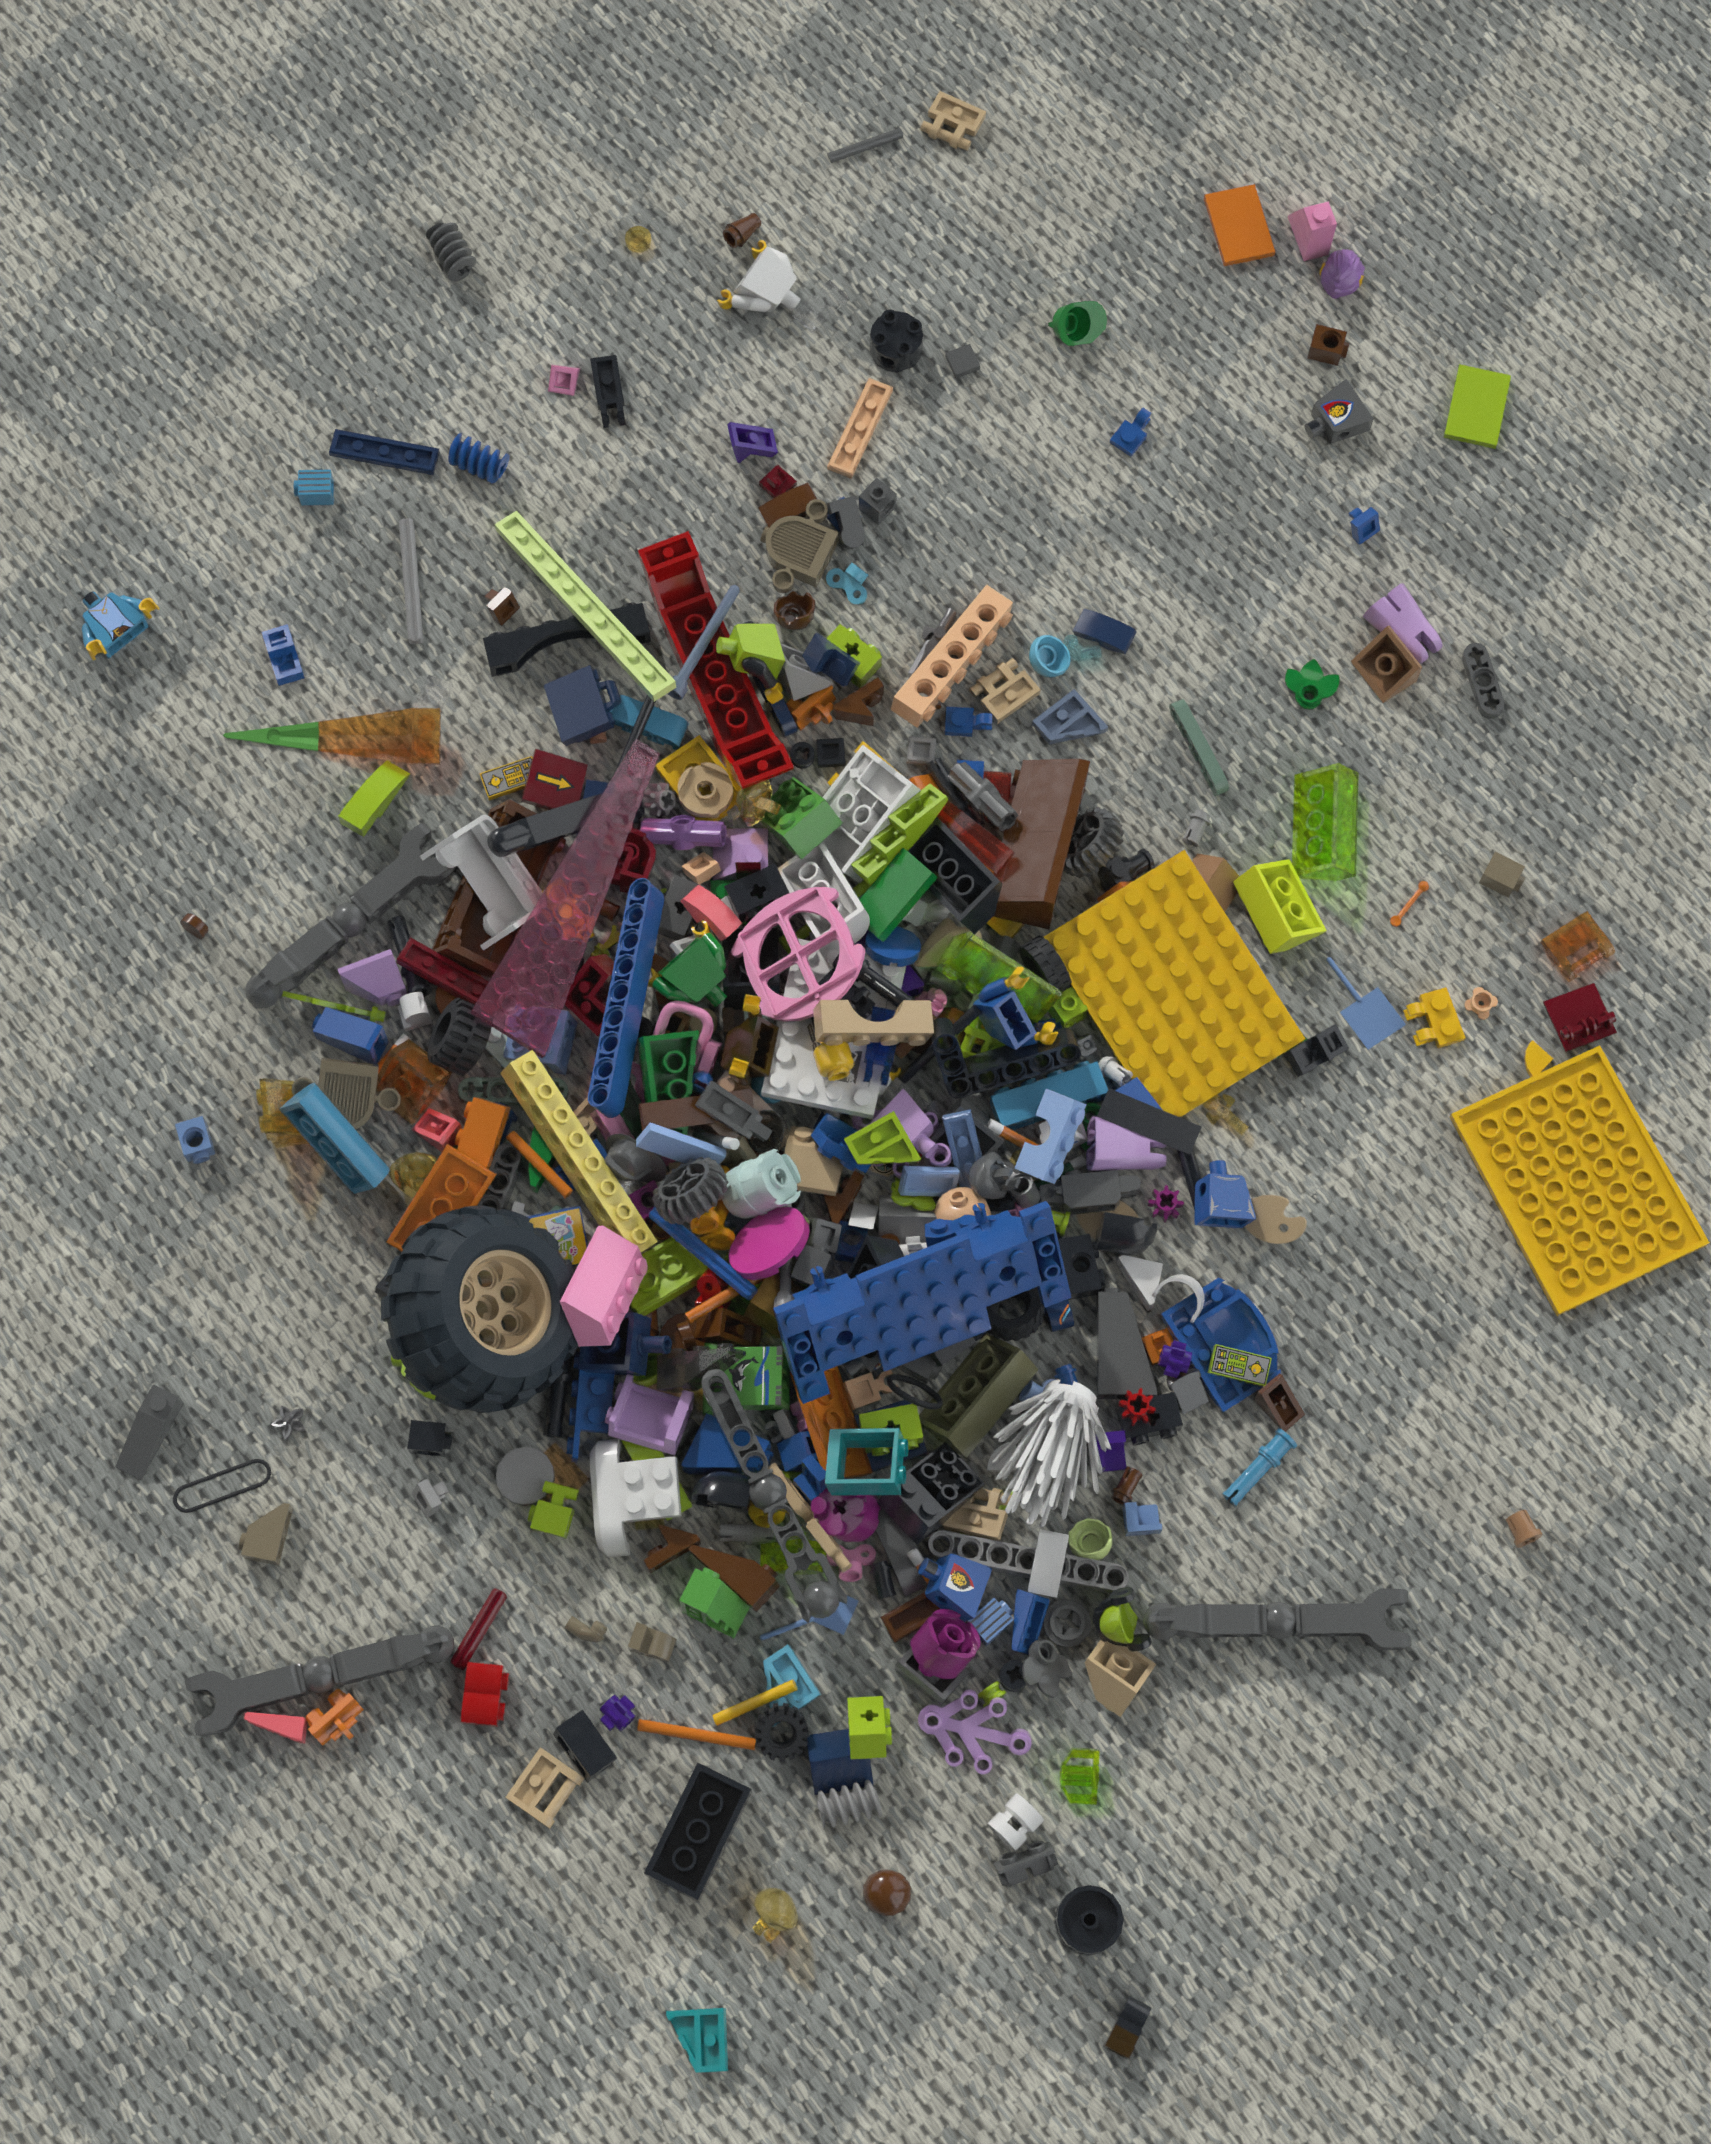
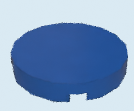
M896 927L884 942L878 939L871 931L867 933L865 940L867 955L882 965L890 966V963H898L897 967H904L913 964L919 958L921 950L919 938L913 932L902 927Z

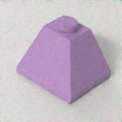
M727 829L725 845L723 847H713V859L719 863L721 869L719 873L713 876V880H737L735 862H760L761 869L768 867V829Z
M391 949L337 969L347 992L381 1006L385 1004L388 1006L397 1005L400 1003L399 999L407 994Z

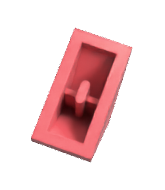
M428 1108L411 1130L443 1152L447 1144L452 1147L455 1145L457 1133L462 1127L456 1119Z

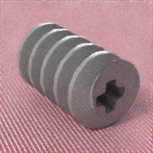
M865 1780L864 1790L861 1789L857 1782L854 1783L852 1793H850L845 1785L841 1787V1795H838L834 1788L830 1789L829 1798L825 1796L823 1791L818 1792L817 1805L823 1830L827 1820L835 1828L837 1818L839 1817L844 1825H848L849 1815H852L856 1822L860 1821L861 1812H864L868 1820L871 1819L873 1809L876 1810L880 1817L882 1816L876 1787H873L869 1780Z

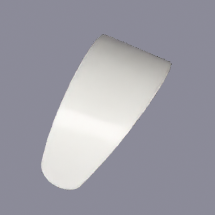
M1180 1274L1168 1277L1157 1286L1152 1296L1155 1297L1163 1285L1171 1281H1179L1189 1285L1195 1292L1198 1303L1197 1310L1190 1320L1193 1324L1203 1309V1288L1197 1280L1188 1275Z

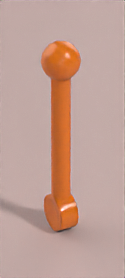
M1421 881L1418 885V890L1398 915L1391 917L1390 924L1392 926L1398 927L1401 924V918L1422 892L1429 889L1428 882Z

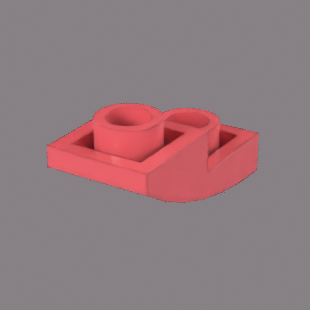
M697 885L680 900L697 923L703 919L707 922L720 941L726 939L742 924L725 903L700 885Z

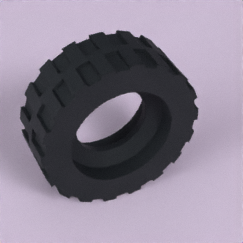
M1038 935L1019 947L1024 967L1046 997L1052 999L1072 987V981L1065 964L1047 939Z
M1037 1287L1010 1297L1020 1298L1026 1304V1310L1020 1317L1014 1319H1004L998 1313V1306L1002 1301L987 1306L986 1309L991 1325V1330L987 1332L993 1334L997 1339H1003V1341H1019L1022 1338L1029 1337L1033 1332L1035 1333L1039 1325L1042 1324L1045 1314Z

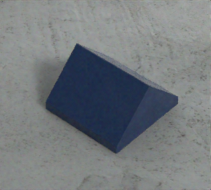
M849 1729L812 1734L807 1737L814 1795H818L819 1791L827 1794L831 1788H834L836 1792H840L841 1787L844 1785L848 1790H852L853 1784L856 1782L861 1788H864L865 1780H869L873 1785L870 1758H850Z

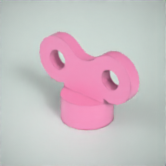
M868 1544L859 1545L853 1550H848L839 1545L843 1550L842 1553L852 1564L851 1568L846 1572H841L839 1568V1578L845 1582L860 1580L862 1578V1565L867 1566L875 1561V1549ZM825 1552V1556L829 1564L832 1566H838L834 1562V1560L831 1557H829ZM867 1552L869 1556L862 1557L861 1554Z

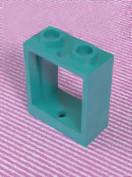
M899 1428L830 1429L825 1485L831 1496L901 1495V1484L906 1483V1468L903 1466V1457L908 1456V1440L903 1438ZM893 1447L890 1479H844L847 1448Z

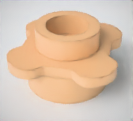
M1477 987L1473 990V996L1465 1001L1464 1007L1467 1011H1473L1478 1014L1479 1019L1485 1020L1489 1017V1011L1492 1007L1497 1006L1498 1000L1490 992ZM1479 1001H1482L1484 1005H1479Z

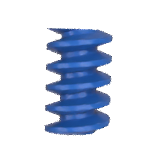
M461 432L454 438L448 455L450 465H458L459 469L463 471L468 470V473L472 475L477 474L480 479L486 478L492 484L501 478L507 468L510 459L509 454L506 453L500 459V450L496 449L491 455V446L486 445L483 450H480V441H476L471 446L472 437L469 436L462 442Z

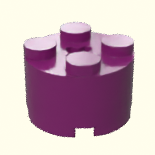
M827 1488L818 1497L814 1498L811 1503L814 1518L819 1520L818 1523L825 1532L844 1542H862L869 1538L878 1527V1515L881 1507L877 1503L879 1499L876 1495L831 1496Z
M936 1610L910 1641L913 1655L919 1663V1670L925 1676L932 1677L934 1675L942 1679L957 1678L980 1648V1637L974 1625L970 1621L967 1624L959 1619L961 1615L953 1610Z

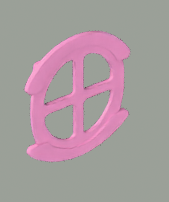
M813 887L786 894L764 907L738 934L731 953L736 958L744 957L750 983L756 994L761 997L759 1007L763 1016L778 1021H800L814 1017L813 1009L820 1000H840L857 979L863 965L865 948L861 944L854 945L852 935L844 918L831 903L839 897V892L836 889ZM796 913H814L829 921L831 929L808 944L801 946L790 923V918ZM780 925L791 948V952L788 956L761 970L759 961L763 941L774 926ZM838 940L840 949L837 967L829 981L819 985L809 965L808 957L830 942ZM797 964L809 988V992L800 998H788L772 991L768 987V981L790 966Z

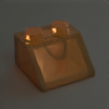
M408 1039L390 1050L378 1074L376 1091H381L386 1087L396 1089L400 1094L401 1101L394 1111L413 1125L443 1091L452 1072L430 1063L428 1053Z

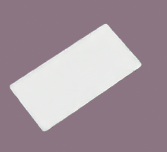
M854 1202L848 1225L873 1229L879 1206Z

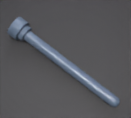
M737 585L730 586L677 676H673V679L676 681V688L667 693L672 698L682 700L688 691L687 680L740 592Z

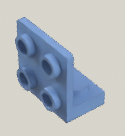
M516 1005L503 1056L507 1060H516L533 1050L542 1064H547L554 1073L566 1075L578 1022L569 1011Z

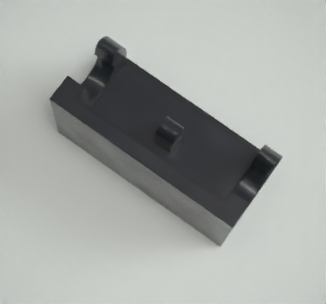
M583 1709L556 1727L553 1733L587 1783L610 1767L611 1763L617 1759Z

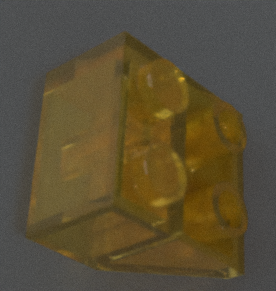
M268 1078L259 1079L260 1089H256L258 1105L262 1106L263 1116H259V1126L261 1132L266 1134L267 1140L271 1141L276 1148L309 1144L279 1110L293 1097L292 1084L294 1081Z

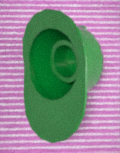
M1096 301L1074 302L1058 308L1052 322H1049L1048 326L1053 328L1055 336L1068 346L1089 344L1105 331L1107 315L1103 306Z

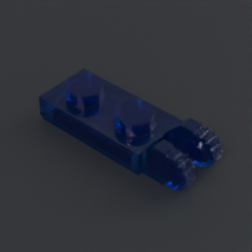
M873 1006L870 1021H887L893 1018L896 1010ZM870 1042V1044L866 1045L863 1062L865 1063L863 1082H870V1079H872V1067L874 1064L883 1066L880 1081L881 1085L887 1086L896 1044L884 1046L881 1045V1042Z

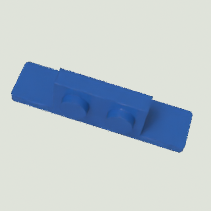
M575 1351L573 1369H578L579 1351ZM579 1370L578 1380H572L571 1397L577 1398L576 1408H570L569 1426H574L573 1437H568L566 1454L572 1455V1463H577L580 1432L605 1434L609 1432V1424L605 1423V1418L609 1407H612L614 1374L591 1373Z

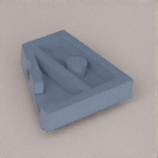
M1075 689L1032 721V726L1049 745L1099 735L1108 731L1106 723Z

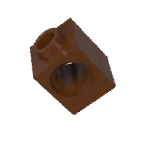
M1316 324L1307 359L1338 366L1340 358L1346 359L1350 343L1345 342L1347 331ZM1330 344L1334 346V348H1328L1325 345Z

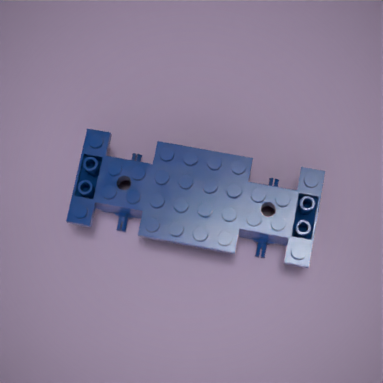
M1047 1201L1019 1211L1020 1217L1011 1216L1008 1210L996 1215L987 1216L985 1205L977 1203L978 1207L976 1204L972 1207L976 1220L966 1227L955 1230V1237L858 1274L853 1279H850L847 1273L833 1279H825L822 1267L816 1266L817 1272L812 1268L810 1273L814 1284L803 1291L792 1294L794 1300L773 1308L787 1361L801 1402L805 1404L830 1394L824 1371L868 1353L877 1351L880 1366L885 1372L991 1330L986 1307L1037 1287L1040 1301L1045 1308L1071 1298L1052 1211Z

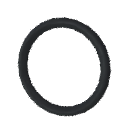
M901 1374L888 1376L887 1385L904 1400L926 1409L936 1410L943 1405L940 1395L928 1385ZM893 1380L902 1381L923 1389L937 1403L926 1402L907 1394L897 1387Z

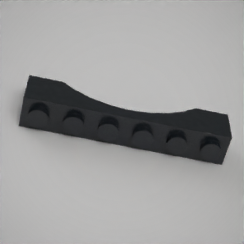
M626 603L620 608L610 610L640 644L651 642L643 603ZM572 615L566 620H549L539 626H522L512 632H494L488 637H484L483 642L491 677L519 671L535 654L553 644L565 640L579 638L595 639V637Z

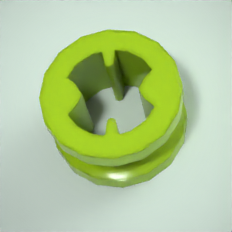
M999 1681L994 1682L978 1694V1699H983L984 1707L989 1705L992 1699L996 1697L1002 1698L1006 1694L1005 1690L999 1688Z

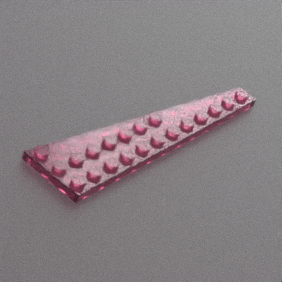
M638 739L632 743L470 1012L526 1049L533 1050L541 1058L545 1057L559 1015L567 1000L566 997L570 986L575 979L578 965L584 955L588 939L592 934L614 876V870L622 855L625 841L631 831L636 812L640 807L644 791L648 786L659 757L658 752Z

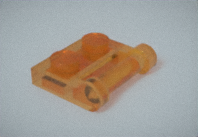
M1588 911L1546 936L1540 942L1568 982L1577 978L1578 973L1603 957L1608 958L1615 954L1614 946ZM1593 941L1598 944L1597 949L1572 965L1567 960L1568 957Z

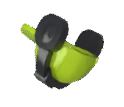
M1123 1587L1114 1590L1110 1597L1103 1600L1095 1608L1093 1624L1097 1630V1635L1102 1641L1128 1647L1130 1651H1141L1150 1647L1152 1641L1149 1634L1134 1635L1138 1618L1129 1604L1135 1598L1133 1588Z

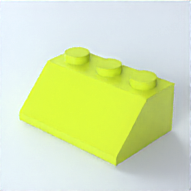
M1290 859L1254 865L1233 881L1239 897L1243 900L1251 920L1259 931L1263 943L1270 954L1289 950L1327 931Z

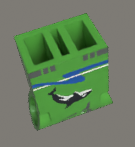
M704 1343V1367L706 1372L713 1369L725 1372L743 1410H790V1367L783 1346L728 1348L717 1344ZM714 1383L710 1386V1389L716 1393L720 1392L723 1386L719 1383ZM703 1394L702 1414L703 1416H705L706 1413L709 1415H713Z

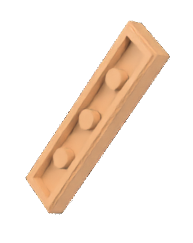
M871 378L868 379L827 465L828 470L852 479L893 392L892 386Z

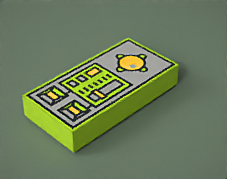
M1215 1344L1208 1373L1264 1387L1267 1383L1272 1358Z

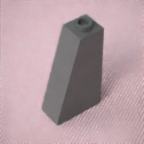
M1105 1288L1103 1292H1098L1097 1399L1128 1400L1126 1391L1129 1390L1132 1394L1138 1393L1140 1388H1142V1394L1146 1397L1150 1395L1157 1396V1388L1128 1293L1120 1292L1118 1288Z

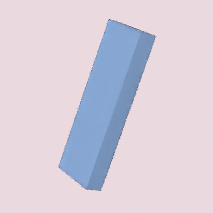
M651 1122L636 1139V1147L684 1164L688 1163L690 1159L695 1161L699 1157L704 1159L710 1157L717 1164H720L726 1157V1149Z

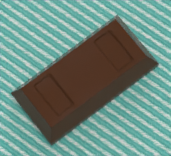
M925 1592L880 1618L896 1643L919 1630L925 1621L940 1608L929 1600Z

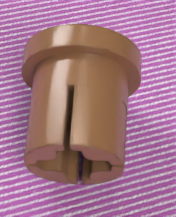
M1527 1510L1518 1511L1505 1520L1516 1539L1514 1541L1516 1548H1521L1535 1542L1543 1535L1540 1529H1536Z

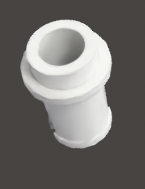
M1106 1056L1098 1063L1104 1078L1109 1077L1119 1086H1123L1131 1081L1133 1073L1119 1065L1116 1058Z

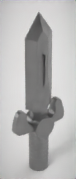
M948 608L935 629L929 626L924 627L922 638L927 639L930 634H933L930 640L925 641L908 672V679L944 637L957 614L955 610Z

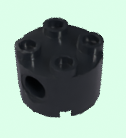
M891 309L884 311L882 316L878 317L872 325L870 333V353L874 362L885 371L895 373L903 372V370L910 369L917 364L921 358L923 348L922 323L905 312Z

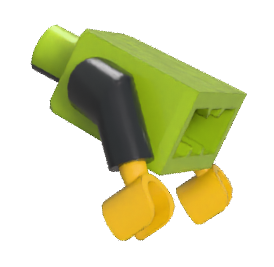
M748 621L735 625L729 638H718L716 644L717 653L730 655L733 669L759 678L766 688L764 693L771 704H775L783 698L781 693L783 690L782 685L776 679L782 669L785 658L775 624H755L753 621Z

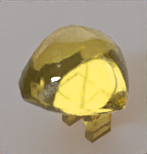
M769 780L740 789L737 793V809L747 827H751L761 821L766 811L778 814L781 804L770 800L773 792Z
M407 1153L391 1164L388 1174L392 1182L402 1192L414 1198L437 1159L435 1156L427 1153Z
M766 1888L757 1893L754 1907L761 1918L752 1928L758 1936H761L762 1932L767 1930L763 1935L771 1943L781 1931L791 1930L797 1925L798 1915L793 1899L782 1889Z

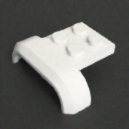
M621 1439L601 1440L591 1449L590 1474L594 1531L597 1546L607 1557L630 1555V1544L626 1539L624 1523L681 1517L678 1463L675 1456L619 1463L620 1451H623Z

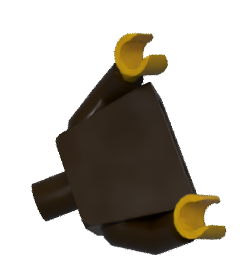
M747 994L744 998L743 1011L748 1012V1018L741 1025L728 1032L724 1050H720L717 1056L722 1069L728 1071L730 1077L742 1086L749 1085L752 1081L751 1078L769 1076L779 1031L778 1026L762 1018V1011L759 1007L761 997Z

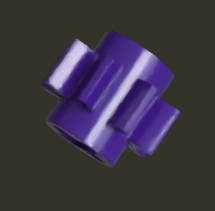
M1173 1340L1171 1346L1163 1345L1158 1366L1165 1368L1164 1375L1177 1378L1179 1372L1187 1373L1192 1352L1185 1350L1186 1343Z
M613 1695L599 1709L604 1715L600 1721L609 1731L616 1727L621 1732L635 1719L636 1715L632 1712L635 1705L626 1695L621 1699Z

